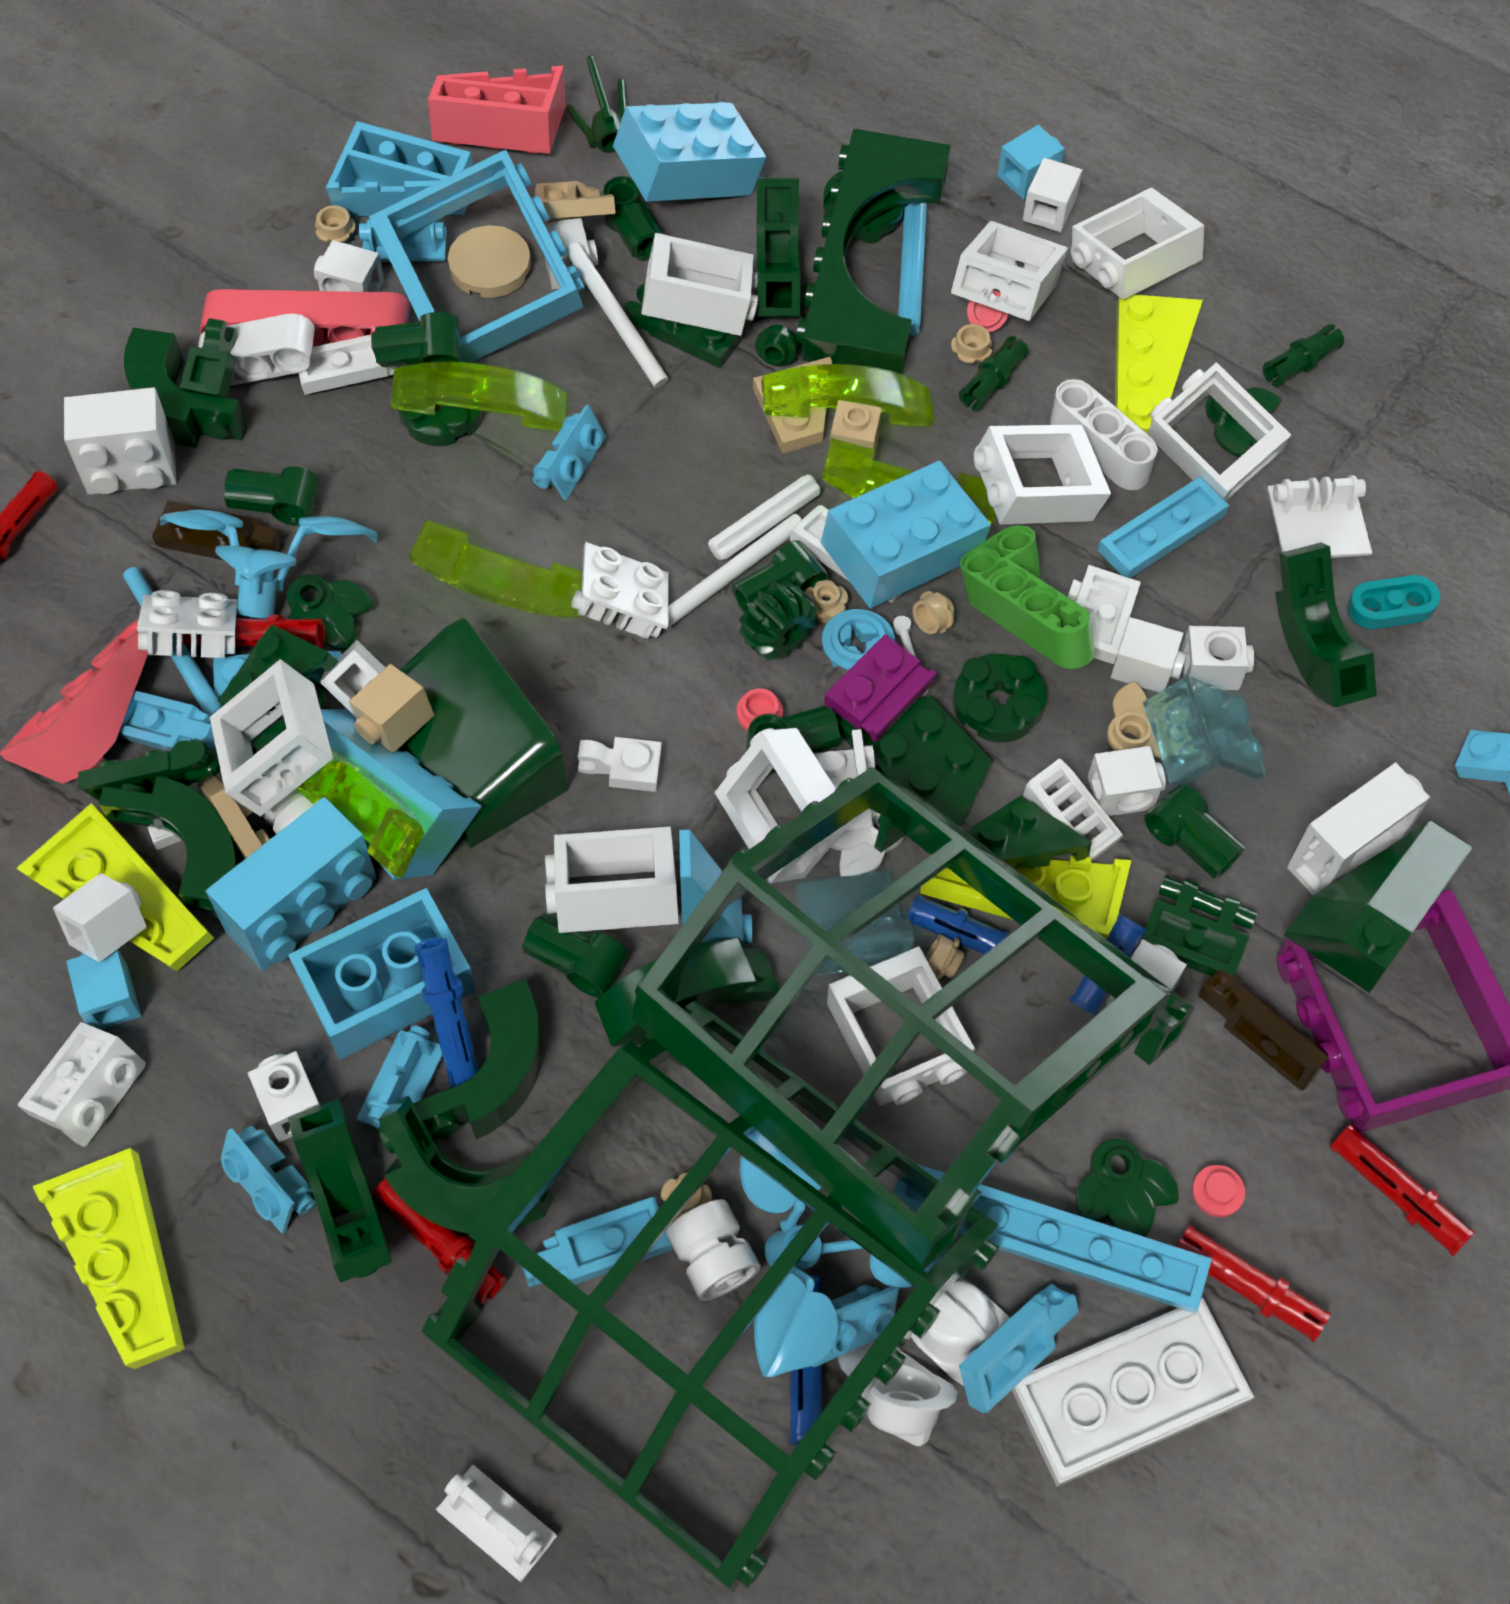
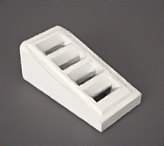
M1062 759L1056 760L1026 784L1023 794L1024 798L1080 835H1086L1095 827L1101 832L1091 840L1092 844L1089 853L1091 862L1122 839L1123 834ZM1055 787L1059 789L1051 796L1047 794ZM1069 799L1073 804L1061 812L1058 806ZM1083 814L1086 819L1074 828L1070 822Z

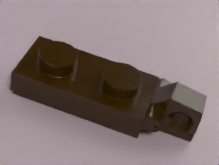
M167 501L161 516L171 512L211 509ZM222 512L243 521L242 528H235L239 546L254 550L281 551L283 545L278 535V530L262 525V522L250 517ZM160 519L152 535L154 543L158 547L219 560L223 559L215 553L216 546H230L229 538L218 530L191 529L171 522L160 525Z
M1219 969L1203 985L1198 996L1227 1020L1223 1026L1300 1091L1305 1090L1314 1081L1329 1057L1319 1049L1318 1045L1310 1037L1296 1031L1279 1017L1277 1011L1271 1005L1258 1000L1242 986V981L1223 969Z

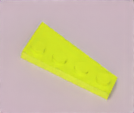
M1135 294L1124 300L1118 297L1116 315L1115 407L1146 433H1148L1152 422L1151 412L1165 398L1172 397L1203 300Z
M92 803L16 868L25 876L63 900L100 873L120 884L122 882L128 883L141 898L142 906L139 909L147 928L130 939L129 942L176 972L214 939L211 933Z
M1071 855L1069 861L1050 860L1049 866L1033 869L1019 868L1016 870L1106 939L1117 921L1132 860L1114 859L1113 864L1091 863V857L1076 861ZM945 868L921 886L920 894L1012 919L948 868Z
M128 1148L32 1186L39 1201L45 1204L53 1220L51 1224L59 1239L66 1244L76 1264L74 1268L79 1278L89 1288L97 1304L96 1310L125 1366L137 1369L185 1350L139 1153Z

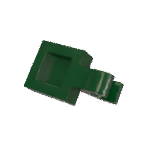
M208 319L202 348L190 346L180 384L181 389L196 394L227 398L237 361L235 356L228 353L235 345L237 339L236 328L226 327L227 322L223 320Z

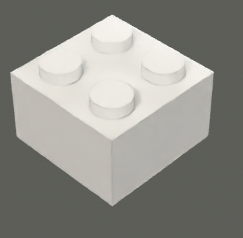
M155 387L64 397V441L87 494H110L115 491L140 488L154 489L160 486L176 484L175 441Z

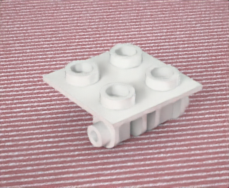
M1355 475L1334 479V482H1331L1329 477H1322L1320 483H1318L1315 477L1309 478L1308 481L1291 482L1290 479H1284L1281 484L1267 486L1282 552L1322 542L1330 546L1331 558L1372 555L1358 497L1365 496L1366 484L1364 479H1357Z
M585 542L582 591L577 590L575 592L571 607L578 609V615L600 621L604 614L603 623L606 625H610L617 612H619L616 621L617 629L622 630L625 627V631L639 635L642 638L648 639L649 636L657 638L662 628H668V572L661 570L652 563H641L620 555L609 547H598Z
M160 590L153 592L152 595H143L137 631H139L138 650H147L148 655L172 656L173 633H177V656L182 657L183 634H191V657L197 656V634H201V657L225 659V654H235L237 599H228L226 595L220 593H204L199 597H180L179 593L169 590Z

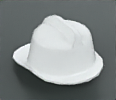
M959 1277L935 1303L934 1306L941 1312L922 1339L912 1334L911 1338L945 1373L964 1386L959 1365L1010 1317L978 1287Z
M870 1342L838 1357L841 1370L848 1377L874 1342ZM900 1351L907 1358L887 1386L878 1380L865 1399L872 1403L867 1415L872 1425L878 1429L893 1434L915 1446H922L929 1440L941 1409L948 1408L954 1404L958 1392L951 1383L934 1375L913 1358Z

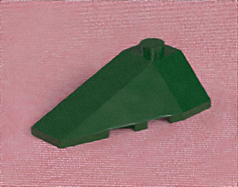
M1430 820L1313 895L1287 929L1284 936L1370 993L1473 847Z

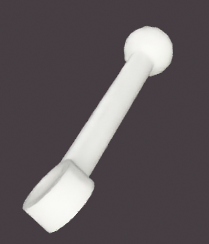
M898 616L893 621V630L901 636L904 649L915 656L909 635L911 620L906 616ZM929 689L921 697L926 696Z

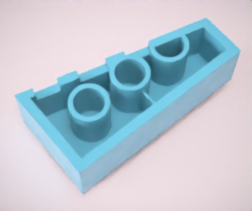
M321 709L333 759L311 776L335 808L363 834L367 848L393 880L433 875L482 806L470 797L463 798L452 790L453 785L443 777L433 776L419 766L420 761L409 752H400L397 749L392 753L379 742H376L374 745L368 743L356 731L353 723L357 720L348 709Z

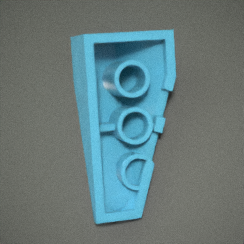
M679 830L682 926L722 873L721 869L691 830ZM741 897L728 905L701 943L738 938L742 949L743 944H752V914H742Z

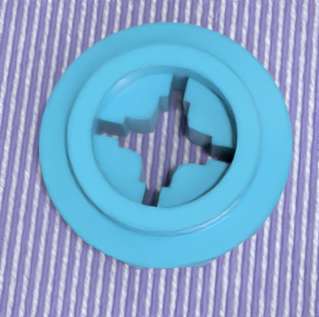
M864 609L846 610L835 615L826 624L822 634L823 655L828 656L833 668L839 666L848 671L865 654H861V651H858L855 646H850L852 631H854L855 637H858L861 642H867L865 653L884 634L895 641L894 632L890 624L883 617L872 611Z

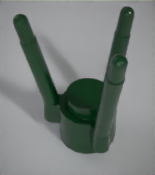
M589 55L587 63L601 110L593 116L591 128L571 104L566 106V111L584 133L591 148L598 146L603 152H616L613 144L627 106L625 81L619 79L617 82L618 114L609 107L595 59L592 55Z

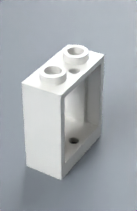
M1151 187L1072 226V261L1079 268L1084 269L1097 279L1105 288L1110 289L1124 300L1203 260L1205 225ZM1142 233H1145L1158 243L1126 260L1111 250Z
M990 221L961 254L951 293L1030 321L1057 286L1068 247ZM1016 261L1023 262L1024 267H1019ZM993 289H998L1001 296H995Z
M655 233L647 267L641 314L741 336L745 320L753 321L758 295H755L757 290V272H753L754 255Z
M1216 362L1205 373L1201 369L1194 372L1183 384V392L1174 400L1167 397L1154 408L1150 414L1152 422L1147 434L1192 480L1201 477L1227 502L1283 452L1291 434ZM1208 395H1211L1258 441L1221 475L1171 428Z
M1082 424L989 426L973 454L974 465L980 471L987 490L988 502L994 508L1000 525L1093 521L1111 495ZM1052 458L1063 486L1023 487L1012 459Z
M281 659L210 716L225 794L260 817L333 759L314 684ZM283 715L286 730L253 755L250 741ZM285 769L291 770L290 772L285 774L281 773V771Z
M769 728L756 734L750 741L749 749L737 763L728 769L727 777L715 791L717 798L749 849L764 840L769 831L778 825L756 790L773 767L801 812L809 803L822 801L836 789L797 728L780 730ZM854 819L767 878L769 883L805 878Z
M1395 762L1311 822L1287 868L1312 895H1315L1405 837L1427 804L1430 796L1424 791L1421 783L1414 776L1407 774Z
M671 827L554 835V854L545 855L547 878L545 890L547 913H557L559 933L679 924ZM641 872L655 873V878L569 884V878Z
M919 946L871 966L874 971L900 992L914 988L922 1004L942 989ZM850 975L829 984L827 1006L864 1075L874 1063L876 1057L853 1013L876 1004L881 1000ZM951 1006L936 1018L935 1021L974 1052L975 1048ZM943 1054L893 1077L886 1078L874 1094V1097L879 1107L892 1101L896 1105L904 1104L920 1095L923 1087L940 1081L942 1085L952 1083L964 1076L967 1071L948 1055Z

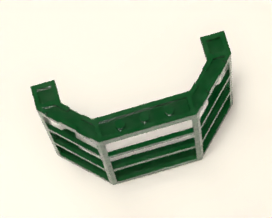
M870 767L856 778H847L842 781L835 791L822 801L809 803L798 817L785 826L779 824L772 828L764 840L749 850L741 849L732 856L713 886L649 972L637 984L632 1020L920 1274L956 1241L968 1210L982 1193L977 1189L998 1161L1001 1164H1005L1015 1149L1139 1038L1140 1040L1134 1054L1148 1065H1151L1179 1040L1195 1007L918 794ZM869 808L880 814L877 825L880 828L874 845L876 850L882 853L906 835L931 856L826 931L765 880ZM948 868L1021 926L918 1007L843 944L942 870ZM749 891L810 941L813 946L736 1049L731 1052L676 1004L674 1000L677 999L685 963L728 905ZM1038 938L1115 1000L1019 1083L1013 1085L935 1021V1019ZM829 957L902 1017L905 1022L827 1125L821 1130L754 1072L748 1064ZM921 1033L1000 1098L1001 1101L915 1212L837 1143Z
M693 1001L685 1006L684 1011L731 1052L736 1049L744 1036L698 1002ZM646 1032L644 1037L649 1041L643 1045L637 1046L630 1040L619 1047L478 1216L469 1233V1236L476 1241L468 1261L462 1257L455 1261L441 1290L448 1299L437 1313L434 1312L428 1316L421 1332L434 1345L733 1593L740 1583L748 1589L769 1561L762 1555L767 1547L766 1539L796 1491L808 1475L816 1481L829 1466L837 1453L830 1446L843 1427L852 1433L863 1420L872 1406V1403L865 1399L878 1380L887 1386L897 1374L907 1358L900 1350L912 1334L922 1339L939 1316L941 1311L934 1306L938 1299L959 1277L965 1280L973 1268L982 1272L993 1259L1000 1247L993 1241L996 1238L999 1225L974 1206H971L962 1225L968 1231L928 1272L923 1270L919 1274L865 1225L843 1210L844 1207L830 1194L826 1197L748 1138L746 1135L755 1128L742 1116L728 1123L658 1070L656 1066L668 1058L681 1067L684 1065ZM759 1049L749 1062L748 1066L776 1087L775 1090L789 1102L794 1100L826 1125L839 1109L836 1104L763 1050ZM640 1078L715 1135L716 1138L592 1293L588 1295L514 1236L512 1232ZM856 1119L842 1136L870 1157L862 1166L876 1178L887 1169L924 1198L928 1197L939 1182V1180ZM732 1148L814 1212L695 1366L686 1374L604 1307ZM830 1223L915 1287V1289L789 1456L706 1390L703 1385L824 1228ZM499 1249L578 1311L530 1402L457 1342L481 1313L474 1299ZM593 1325L676 1390L625 1480L545 1415ZM691 1404L777 1472V1475L724 1561H721L640 1494Z

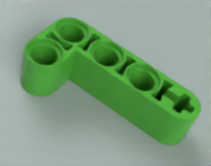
M1021 525L1005 528L962 556L960 567L967 601L971 606L1058 666L1076 669L1088 665L1094 659L1096 653L1090 614L1085 608L1039 579L1041 567L1035 532L1031 528Z

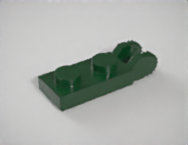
M644 283L636 290V298L642 304L645 289ZM629 300L622 308L632 324L649 332L650 336L717 368L722 367L742 340V334L739 336L641 314L642 304H638L637 301Z
M191 738L190 741H178L170 752L151 750L144 752L141 758L123 762L117 760L103 761L97 765V768L78 772V788L100 801L103 786L119 789L121 784H133L147 789L149 794H152L156 776L169 778L190 786L192 783L205 781L207 778L212 779L214 776L217 777L221 770L217 752L209 749L203 741Z

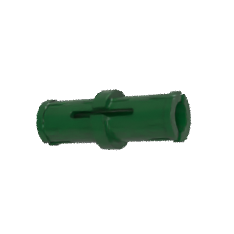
M1328 324L1306 339L1299 338L1290 344L1291 348L1286 352L1264 363V377L1268 382L1272 381V386L1278 387L1302 371H1311L1317 367V362L1320 359L1343 347L1344 336L1341 330L1337 328L1334 332L1328 334L1335 329L1334 324Z
M1009 336L992 357L985 358L979 364L978 373L959 391V399L965 407L969 408L976 399L971 410L979 411L997 389H1002L1009 383L1010 374L1029 354V349L1023 340L1019 339L1012 348L1011 346L1016 341V336Z

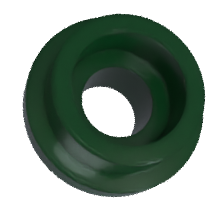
M772 325L759 333L755 342L758 356L764 362L773 366L790 364L798 350L794 333L782 325Z

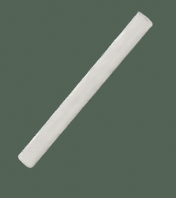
M572 242L565 248L566 255L654 388L661 387L669 380L668 376L579 242Z
M795 513L671 603L668 606V627L674 625L790 539V530L802 520L801 517Z

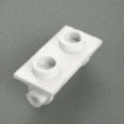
M474 1465L469 1468L464 1476L458 1473L452 1478L444 1490L448 1495L436 1509L437 1512L519 1582L525 1579L558 1537Z

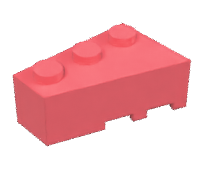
M564 65L551 66V73L527 75L526 68L513 69L514 76L489 78L488 71L437 75L428 97L432 141L447 142L452 145L484 146L490 149L519 150L531 154H550L565 109Z

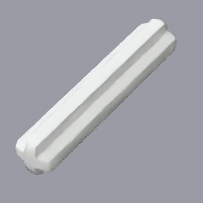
M812 475L802 476L710 539L708 542L709 549L719 561L729 558L817 497L821 491L820 486Z

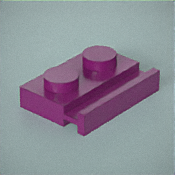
M884 634L825 693L824 704L832 708L833 711L855 728L866 731L871 735L870 739L876 743L935 683L937 673L932 669L928 671L920 665L918 658Z

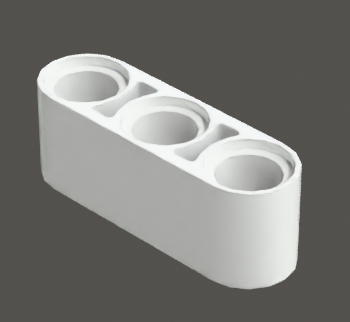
M284 314L226 326L237 329L235 345L228 351V353L237 358L230 386L305 371L310 365L315 327L308 318L302 315ZM205 332L200 335L198 347L202 348Z
M1076 379L1062 382L1056 390L1050 424H1082L1102 473L1123 489L1139 490L1145 487L1149 482L1158 450L1156 442L1089 384Z

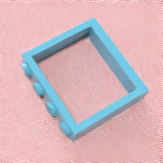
M506 149L369 216L420 321L422 315L435 312L406 254L400 238L506 186L509 187L560 289L460 337V362L450 368L459 369L584 307L578 292L585 289L578 272L574 265L566 268L561 256L566 255L567 252L557 231L548 233L543 223L549 220V216L539 196L530 198L526 187L532 185L528 174L521 163L514 166Z

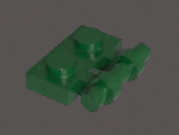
M1165 876L1158 894L1175 900V906L1156 899L1145 926L1147 931L1141 937L1139 944L1143 939L1152 945L1164 946L1170 949L1177 956L1178 960L1187 964V968L1210 977L1219 969H1223L1235 977L1250 935L1231 928L1232 924L1234 923L1251 930L1258 912L1241 906V900L1227 895L1223 899L1198 889V883L1185 879L1184 883ZM1190 907L1218 917L1217 921L1215 922L1189 912Z

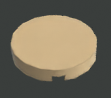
M492 225L472 228L459 235L450 246L447 258L452 281L462 291L470 294V291L480 293V297L483 298L505 296L519 289L526 281L525 276L530 272L532 265L527 242L517 232L506 227Z

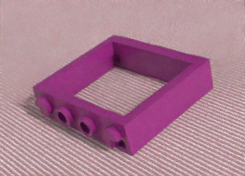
M1452 889L1440 893L1414 931L1423 928L1427 929L1495 1070L1375 1104L1310 961L1316 959V957L1288 938H1286L1277 954L1278 972L1282 980L1287 984L1290 983L1297 999V1014L1302 1025L1305 1028H1310L1319 1049L1329 1057L1322 1069L1325 1073L1331 1074L1338 1090L1337 1102L1339 1109L1346 1119H1351L1353 1126L1356 1127L1355 1129L1359 1133L1510 1089V1006Z

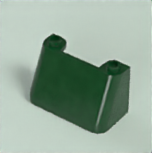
M464 617L443 628L400 669L401 672L424 688L434 716L404 744L411 754L420 761L419 765L433 776L443 777L453 785L452 790L463 798L470 797L482 806L462 833V837L470 848H473L568 791L563 755L556 738L472 625Z

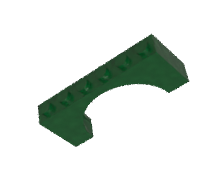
M853 128L849 145L842 144L838 169L843 170L841 179L834 178L832 183L830 203L835 204L833 213L826 212L823 220L821 236L827 238L825 247H817L813 272L818 273L816 283L809 282L806 290L805 307L810 308L808 317H800L798 323L796 343L802 344V361L812 362L830 357L834 367L902 379L910 343L912 319L891 314L867 299L852 281L846 268L844 256L851 240L860 230V227L878 214L906 204H941L948 172L951 145Z

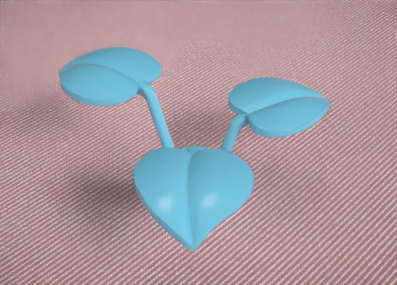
M189 510L163 514L160 518V525L171 522L191 529L218 530L229 538L230 546H216L215 553L235 569V585H239L237 613L255 618H268L269 615L274 614L276 591L284 590V580L290 567L296 565L295 556L304 537L315 533L323 535L363 534L375 543L378 538L376 531L344 518L331 516L299 518V525L301 526L298 528L287 554L277 551L254 550L239 546L235 528H242L243 521L229 514L212 510ZM280 569L276 578H273L274 570Z
M754 1129L746 1135L818 1191L821 1189L820 1185L759 1131ZM741 1156V1183L748 1199L757 1208L768 1213L777 1214L786 1212L793 1206V1210L788 1218L780 1222L782 1230L771 1234L766 1241L765 1257L771 1267L803 1225L797 1226L796 1222L805 1210V1204ZM898 1196L915 1212L921 1206V1203L910 1197ZM818 1236L755 1318V1349L763 1377H774L814 1365L830 1353L838 1332L836 1310L827 1296L822 1293L812 1292L815 1281L801 1270L815 1265L821 1254L863 1249L853 1240L821 1243ZM947 1250L944 1251L936 1260H934L924 1271L928 1272L947 1253ZM870 1255V1269L877 1280L885 1285L896 1288L912 1286L873 1255Z

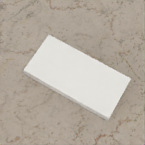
M1201 1298L1196 1314L1180 1308L1033 1370L1012 1389L1014 1397L1057 1487L1251 1402L1254 1398L1203 1298Z

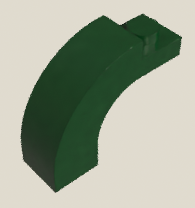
M757 177L756 272L758 316H800L798 177Z
M133 327L124 352V370L131 390L155 387L175 443L196 448L200 434L214 439L227 438L242 441L247 425L239 400L191 393L176 386L175 384L184 360L175 334Z
M1320 542L1279 553L1283 590L1275 592L1278 614L1289 651L1307 685L1320 699L1332 707L1376 697L1373 652L1360 646L1350 637L1338 613L1334 595L1330 546Z
M156 776L152 794H149L147 789L133 784H121L119 789L103 786L98 805L109 821L163 829L176 835L185 843L187 861L179 896L188 909L216 913L205 890L240 864V858L228 828L214 806L194 789L180 782Z
M738 938L721 939L700 943L683 967L677 999L674 1002L684 1010L685 1006L693 1001L698 1002L705 1008L729 1002L769 1001L780 989L762 948L742 949ZM658 959L622 978L594 1002L611 1046H622L630 1040L636 1045H643L649 1041L644 1037L646 1031L632 1020V1014L636 999V986Z
M526 979L478 996L481 1013L491 1037L489 1054L480 1070L463 1084L413 1103L432 1139L438 1140L451 1136L460 1129V1125L469 1122L477 1140L502 1126L520 1109L528 1098L541 1066L542 1036L537 1009Z
M409 1095L391 1103L378 1119L380 1123L379 1133L385 1148L391 1154L396 1153L397 1158L384 1175L392 1189L411 1209L422 1217L444 1228L458 1232L470 1233L478 1216L531 1154L528 1153L493 1169L475 1170L462 1167L445 1157L436 1147ZM549 1188L515 1229L546 1216L554 1199Z
M339 1099L288 1117L293 1142L320 1213L333 1267L339 1282L341 1283L354 1277H367L375 1273L379 1268L391 1264V1251Z

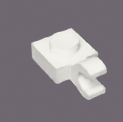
M615 737L614 747L610 749L597 741L580 740L578 772L610 774L609 787L656 792L662 742Z

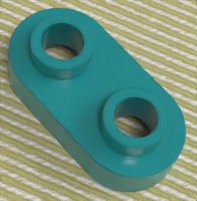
M1419 575L1368 581L1359 584L1354 589L1347 604V611L1353 622L1366 629L1424 622L1432 617L1441 596L1434 582ZM1407 601L1414 602L1418 606H1412Z

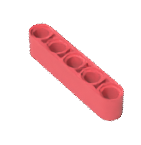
M219 289L213 290L205 296L200 335L205 332L206 323L209 318L226 321L227 326L284 314H298L308 318L314 324L315 331L312 347L371 335L374 334L376 327L410 323L412 305L405 296L392 292Z

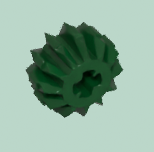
M789 581L781 584L774 582L767 591H758V597L753 602L747 603L749 609L739 619L742 624L739 633L752 650L758 655L765 657L768 661L777 657L783 659L790 650H798L799 644L809 638V630L815 627L817 623L815 616L818 609L813 604L812 599L798 586H794Z

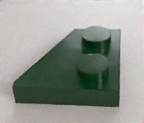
M271 624L264 635L258 640L255 648L239 671L230 680L218 702L224 706L280 659L305 678L319 667H322L327 672L336 666L338 660L329 652Z
M1023 796L1014 799L966 831L1015 870L1019 868L1033 869L1049 866L1051 857L1070 853L1076 861L1084 860L1089 857L1092 844L1091 841Z

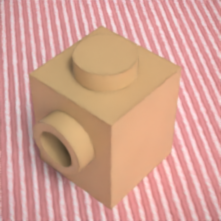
M389 664L348 701L357 720L353 725L359 735L372 745L379 742L392 753L434 716L424 688L392 664Z

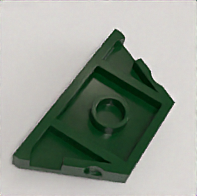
M932 696L918 699L876 743L870 739V734L861 729L863 746L873 745L875 769L912 790L959 827H962L965 818L968 817L975 803L979 789L982 788L991 770L992 760ZM836 713L835 716L838 720L840 735L853 748L852 730L858 729Z

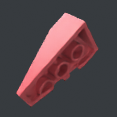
M139 619L131 622L92 659L91 664L96 668L95 670L92 668L86 670L74 681H69L59 691L65 699L59 700L44 713L38 711L0 751V755L5 760L62 784L78 778V772L97 768L99 763L107 761L103 756L116 741L148 656L147 650H138L139 631H137Z

